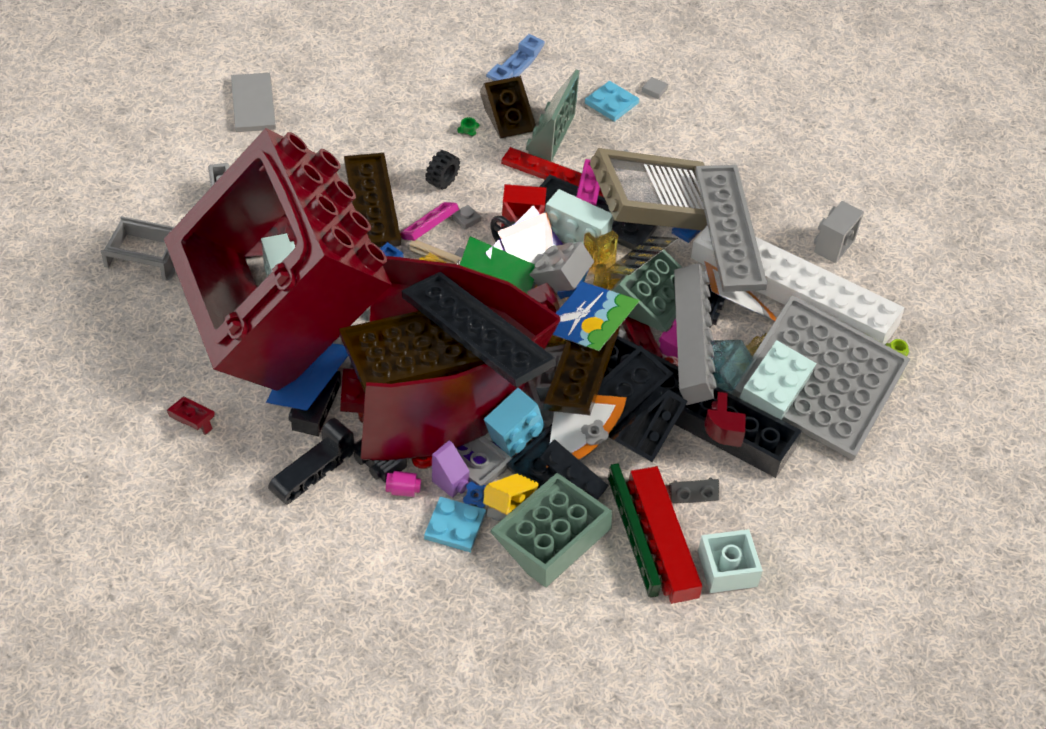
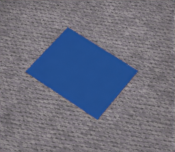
M333 343L295 381L278 391L272 389L266 403L307 411L348 357L344 345Z

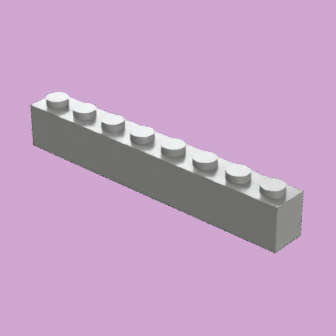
M699 263L674 270L679 390L683 398L688 401L686 405L714 399L713 389L716 388V381L712 374L715 372V366L711 358L714 356V350L710 343L713 341V335L709 328L712 326V320L708 313L711 311L708 300L710 291L706 284L709 283V277L706 270L702 271Z

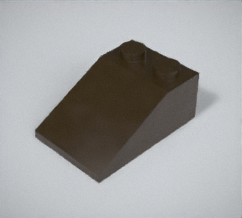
M521 76L483 84L480 95L484 109L500 139L533 132L536 123Z

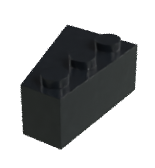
M659 386L608 437L653 463L688 401L669 389Z

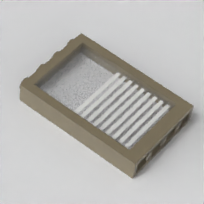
M598 148L594 156H592L590 166L614 221L702 231L707 226L695 173L696 166H705L704 162Z

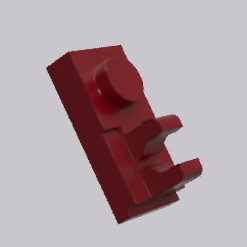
M185 396L167 409L169 417L197 431L201 428L204 435L213 429L210 420L215 417V412Z

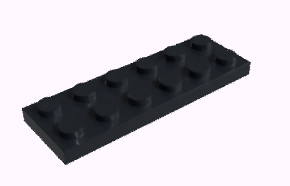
M551 174L539 186L546 188L545 209L546 203L558 189L576 197L579 188ZM598 195L596 206L611 213L605 198ZM613 218L610 240L633 250L652 236L658 226L614 221Z

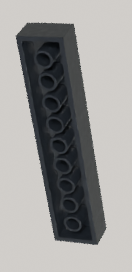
M617 335L604 377L639 346ZM649 352L674 373V378L663 388L669 389L683 398L679 390L678 366ZM717 386L713 389L714 399L685 405L674 425L774 478L778 476L797 448L802 430ZM718 392L727 393V412L746 414L745 435L741 447L720 444L714 441L705 430L704 423L707 410L711 409V402L716 401Z

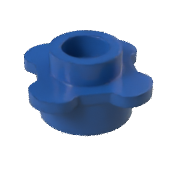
M469 482L466 485L467 494L463 497V502L484 508L486 506L483 503L486 485L479 486L474 482Z

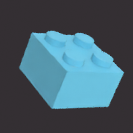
M519 388L511 393L484 419L491 440L510 457L515 453L521 452L526 443L532 437L539 435L545 426L538 404Z

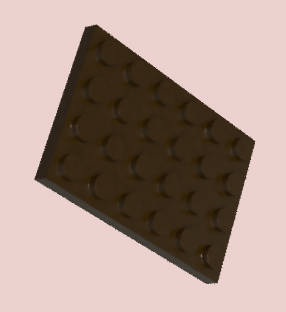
M420 311L339 328L340 338L364 393L366 391V382L394 384L438 378L465 372L485 364Z

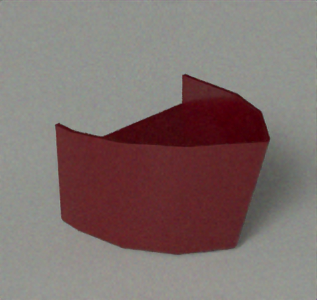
M386 256L387 262L383 265L392 285L370 306L369 317L370 322L418 311L402 298L401 290L441 272L544 350L561 320L559 315L508 281L457 264ZM483 364L465 372L438 378L394 384L366 382V391L364 393L355 370L343 368L340 412L363 413L361 460L388 461L432 457V454L448 441H451L455 448H458L485 436L488 433V429L484 419L517 388L487 364ZM526 383L518 386L517 388L523 390Z

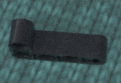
M332 418L326 422L321 432L322 441L283 469L270 481L268 489L284 504H290L308 490L307 487L311 484L315 485L326 476L329 470L333 471L344 462L343 460L346 457L350 458L354 452V434L338 419Z

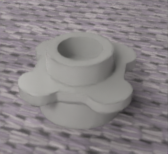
M595 420L594 423L581 427V432L585 434L588 445H597L603 440L608 439V432L604 430L601 420Z

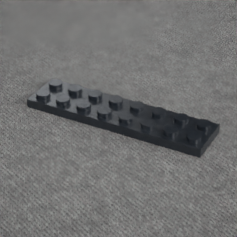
M441 272L401 290L404 300L516 388L556 366V358Z
M641 345L607 374L601 382L597 395L627 397L623 412L609 434L659 386L664 387L674 378V373ZM552 424L506 464L513 474L518 473L519 476L522 475L530 479V481L533 480L534 483L537 482L538 489L556 474L538 459L550 444ZM588 453V454L585 455L584 457L580 458L579 460L582 461V460H583L586 456H588L590 453Z

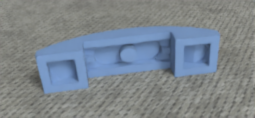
M528 34L519 43L518 50L502 65L496 64L486 74V77L497 81L519 76L535 60L545 41Z

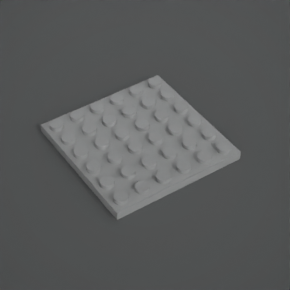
M791 295L731 393L740 398L743 388L776 340L817 364L782 420L853 461L910 358Z

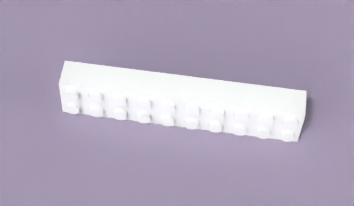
M707 225L693 241L691 258L705 265L704 261L717 267ZM756 237L767 280L766 290H758L757 292L784 305L793 295L884 345L900 325L905 307Z

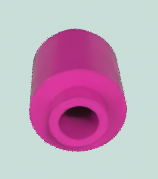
M394 471V473L387 474L386 492H391V495L415 497V493H420L421 479L417 478V473Z

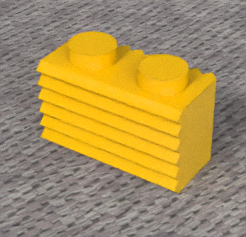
M518 473L504 477L486 485L483 503L508 515V513H511L538 489V483H534L533 480L530 481V479L522 475L519 476Z

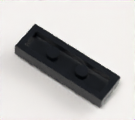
M555 439L538 457L552 471L560 474L596 500L609 487L607 483Z

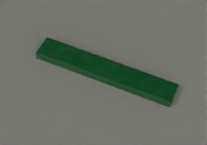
M619 463L611 464L607 479L648 597H657L660 592L661 582L620 465Z

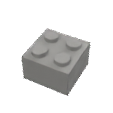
M841 201L837 207H832L827 219L823 218L818 226L820 232L814 240V244H816L814 252L837 263L856 240L864 211L844 201Z
M568 242L558 246L552 245L546 249L542 259L535 264L536 268L530 273V276L534 279L537 286L548 283L555 292L573 290L594 263V260L582 242Z

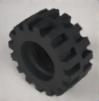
M445 150L438 151L436 156L432 157V161L429 162V167L426 169V181L441 190L446 189L448 185H451L452 181H455V176L458 175V170H460L459 158Z

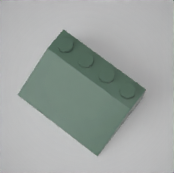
M576 69L555 93L551 102H547L545 114L540 116L539 126H535L532 139L529 138L527 141L526 150H528L529 154L552 162L575 116L580 70Z
M663 250L630 276L623 275L611 291L640 300L628 317L661 332H666L676 319L674 270L682 268V266Z
M556 473L491 529V534L530 577L547 588L612 529V510Z

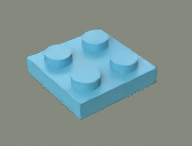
M608 81L585 98V104L615 122L639 104V98L615 83Z
M440 497L425 531L424 539L471 553L486 515V509Z

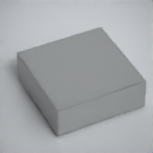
M651 77L642 87V92L659 99L668 89V84Z

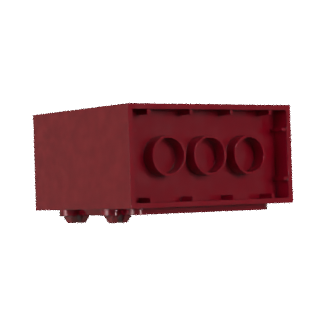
M265 128L164 238L213 370L276 391L295 381L340 337L339 328L351 326L392 285L383 268L387 258L379 247L371 243L367 235L371 230V226L367 219L355 210L352 204L356 195L349 185L340 180L337 171L341 168L339 161L332 153L325 149H320L317 153L309 150L304 141L292 132H287L283 137ZM286 213L296 235L297 245L281 263L274 266L272 273L257 287L244 256Z

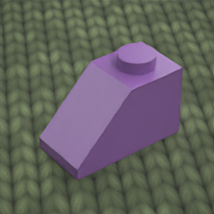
M448 441L432 454V482L452 498L458 493L462 494L467 490L466 485L469 483L470 471L454 444Z

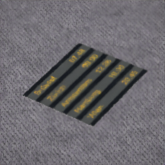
M650 236L604 272L630 276L678 238Z

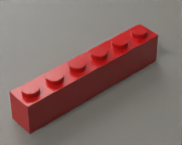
M658 466L631 470L629 481H626L629 494L633 496L636 514H639L641 518L640 525L642 531L647 535V545L650 553L654 555V565L657 573L662 577L661 587L664 596L669 597L671 604L699 599L703 586Z

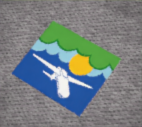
M582 282L556 312L561 320L553 335L599 351L640 300Z

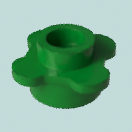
M467 117L461 120V126L457 128V132L475 136L476 130L480 125L475 119Z

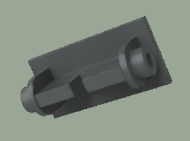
M710 477L707 480L682 482L674 480L669 483L671 502L718 501L719 479H712Z

